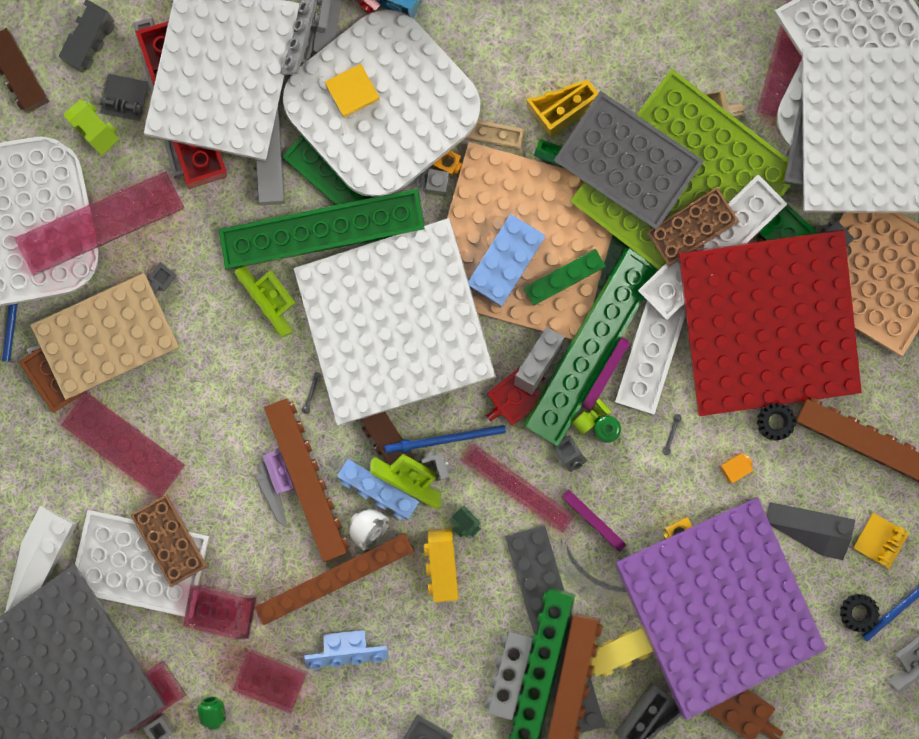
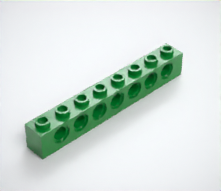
M554 588L544 593L542 604L545 607L543 613L540 612L537 624L540 627L538 633L535 632L532 645H535L533 653H529L527 665H530L528 673H525L523 676L522 685L525 687L523 694L520 693L518 696L517 705L520 707L518 714L515 713L513 716L512 726L515 727L513 734L510 733L508 739H540L576 594ZM551 607H557L560 610L559 617L551 615ZM546 627H551L554 629V637H548L546 635ZM542 647L550 651L548 658L541 655L540 649ZM536 668H542L544 670V678H540L536 675ZM531 688L539 690V698H534L531 695ZM527 708L534 711V718L526 716L525 710ZM527 729L530 733V737H522L520 734V730Z

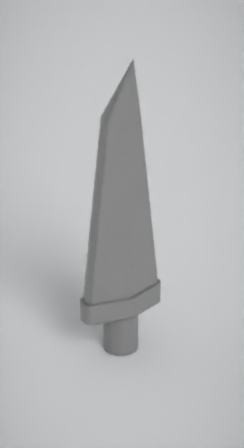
M265 462L257 464L260 475L254 476L255 480L258 482L276 520L287 528L280 494H276Z

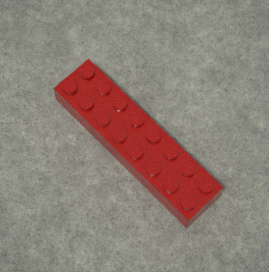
M169 21L135 31L153 87ZM172 141L188 189L227 177V171L220 151Z

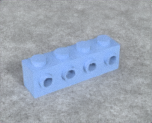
M347 459L337 476L341 479L339 483L349 489L351 486L359 489L357 494L367 500L369 496L377 500L375 504L384 510L387 507L394 510L392 515L402 521L405 518L410 519L419 504L418 500L389 483L376 478L368 470Z

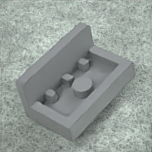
M433 451L422 456L419 463L424 465L431 462L434 471L437 472V481L449 477L448 474L451 472L447 460H443L442 453L436 454Z

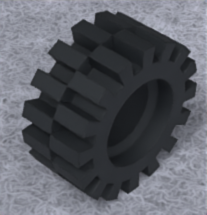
M773 403L770 404L771 406L763 408L760 414H758L757 425L759 426L758 430L761 431L764 437H767L769 440L778 441L789 437L793 433L796 426V416L793 415V410L788 408L789 406L782 405V403H777V405ZM773 414H779L784 419V425L779 430H774L769 425V418Z
M854 594L849 596L847 600H844L843 605L840 607L841 621L847 628L853 631L867 632L869 629H873L874 625L879 622L877 620L880 617V613H878V610H880L879 606L869 596ZM857 605H863L867 610V617L863 621H856L852 616V610Z

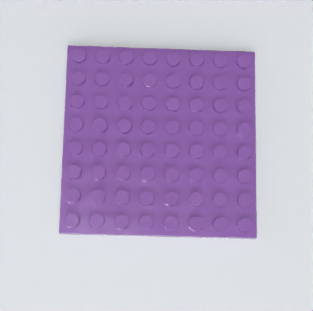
M758 497L614 563L684 720L827 650Z

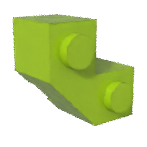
M80 98L63 116L101 155H104L120 140L114 134L117 130L110 122L105 124L95 114L97 109L90 102L86 104Z

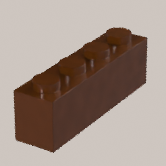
M7 28L1 30L0 74H5L8 80L5 82L11 93L15 92L18 97L15 99L18 107L30 113L50 101L12 33Z
M386 412L361 419L364 424L363 432L367 438H373L376 443L373 445V448L379 456L383 454L387 460L385 463L391 466L402 454L415 460L411 452L385 453V445L397 444L403 440Z

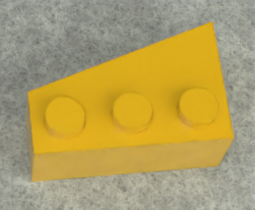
M584 80L552 93L550 91L536 98H528L526 102L533 116L550 138H552L581 118L598 95V92L589 80Z
M452 528L427 530L428 543L424 544L425 556H429L430 563H426L427 576H431L432 583H428L429 596L433 595V602L458 600Z

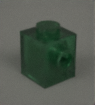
M464 505L449 519L454 525L452 529L460 537L464 535L467 538L470 535L473 538L481 530L479 527L481 522Z

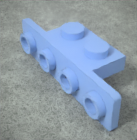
M365 630L324 634V653L304 656L306 668L314 670L326 666L359 665L363 662H382L389 659L387 646L366 647Z

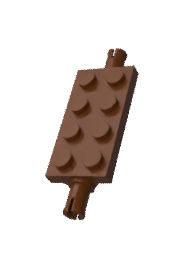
M749 689L706 710L745 739H755L760 732L771 739H780L773 732L779 736L783 735L782 730L768 722L776 708Z

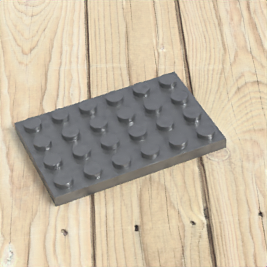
M600 91L553 161L654 229H657L704 160Z

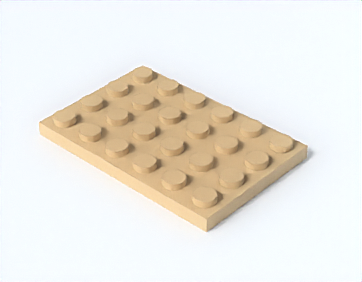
M145 273L31 324L65 400L180 348Z

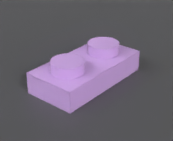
M277 450L263 455L276 494L294 489L295 487L281 451Z

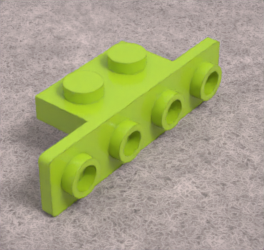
M246 266L235 270L234 273L237 275L238 281L245 286L251 299L261 308L262 314L273 324L274 330L282 337L291 334L293 329L282 315L296 303L273 271L267 272L257 281Z
M404 454L391 466L376 457L371 460L370 473L376 478L389 483L393 487L404 491L435 509L441 506V493L429 487L436 479L437 472Z

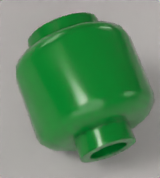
M604 416L596 421L594 434L599 441L610 443L620 436L621 425L616 418Z
M217 697L204 698L197 707L200 724L208 727L209 730L220 728V724L226 720L224 703Z

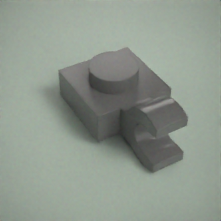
M161 262L148 277L152 282L151 288L154 294L160 288L166 291L177 276L176 273Z

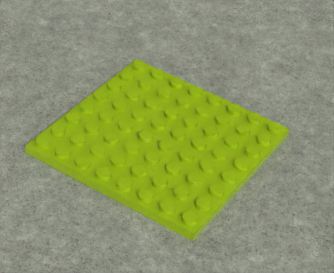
M673 69L668 72L636 114L704 160L664 220L718 187L727 203H729L757 175L780 197L790 187V184L783 183L788 158ZM586 182L581 185L570 202L660 270L666 262L647 233L653 227Z

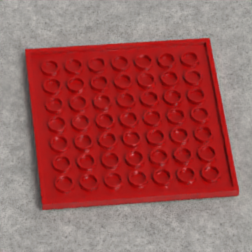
M845 230L678 253L698 416L771 406L770 404L773 403L775 405L782 403L783 405L804 402L806 399L810 400L811 398L818 400L862 393Z

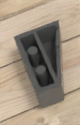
M85 0L83 5L87 7L83 16L77 17L75 22L78 23V26L73 34L69 33L59 54L62 61L81 72H84L85 69L88 70L92 66L94 54L96 51H101L105 36L110 35L115 26L113 24L115 21L108 11L89 0Z
M651 682L615 731V734L620 739H653L658 735L657 733L665 727L672 725L682 715L675 699Z

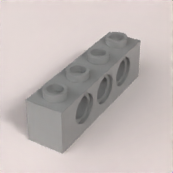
M508 631V635H503L501 647H504L503 654H498L495 667H499L498 674L492 677L490 687L494 688L492 696H487L485 708H488V714L510 720L513 719L533 637ZM513 648L520 652L519 657L515 660L508 657V651ZM504 670H513L514 677L511 680L504 679L502 676ZM502 689L507 690L509 697L506 700H500L497 697L498 691Z

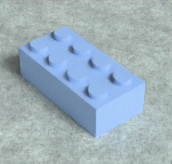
M510 214L468 281L470 289L502 308L546 235Z

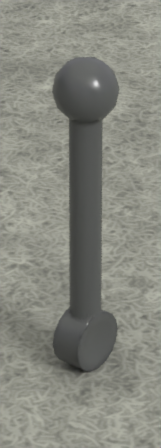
M318 372L314 374L306 405L302 408V412L305 414L310 412L309 406L318 380Z
M680 414L674 415L675 421L667 445L662 450L664 455L671 453L670 446L678 422L682 419Z

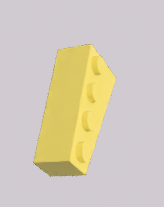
M642 625L636 628L637 630L634 632L630 630L618 636L616 640L613 638L599 645L597 657H593L591 664L595 666L594 674L596 677L601 674L602 677H606L614 673L613 669L619 666L621 669H624L633 664L632 660L639 658L641 661L651 656L650 652H653Z

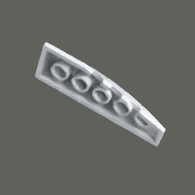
M40 505L21 542L5 612L48 583L77 523Z

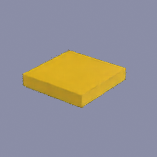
M361 64L325 81V85L343 118L380 100L377 91Z

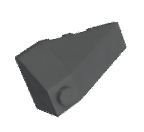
M772 502L769 504L767 514L771 526L818 554L839 560L844 559L852 540L855 519Z

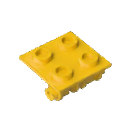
M873 512L853 549L890 569L909 533L904 528L892 524Z

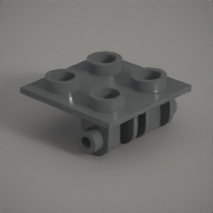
M109 74L104 98H100V113L140 121L149 82Z

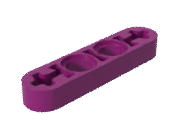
M621 337L583 402L582 406L591 411L629 347L630 341Z
M569 489L561 496L618 552H621L627 545Z

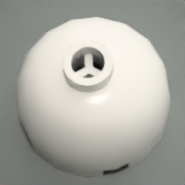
M373 509L364 510L359 514L356 513L350 520V537L352 542L365 552L371 550L372 548L369 546L377 538V545L387 531L389 525L386 524V521H389V518Z

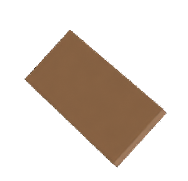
M718 187L664 220L659 228H652L647 233L670 267L679 261L678 253L697 250L740 221Z
M168 494L131 514L133 521L170 587L208 567Z

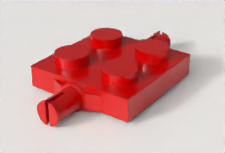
M519 368L487 393L495 407L485 415L489 418L490 422L501 415L513 426L533 409L540 397L537 388L531 395L514 385L515 376Z

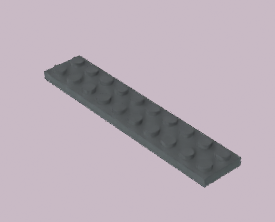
M545 525L505 537L534 633L539 631L540 625L537 624L539 613L544 611L545 605L542 604L544 593L548 592L551 588L564 591ZM551 607V615L559 617L560 610L557 607ZM572 614L570 616L551 692L554 699V703L556 701L569 634L571 630L573 620ZM546 627V635L548 637H554V629L551 627ZM542 647L540 649L543 657L548 658L550 656V651L547 648ZM591 678L588 679L587 686H590L588 699L584 698L583 707H586L584 719H580L578 726L582 728L581 733L605 726Z

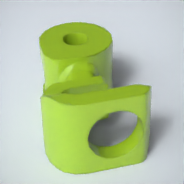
M599 398L596 400L595 407L589 413L584 411L572 424L581 435H584L595 425L596 419L602 415H609L612 411Z

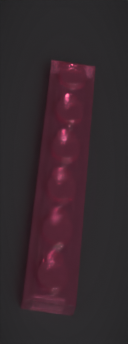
M474 444L462 460L562 533L575 517Z

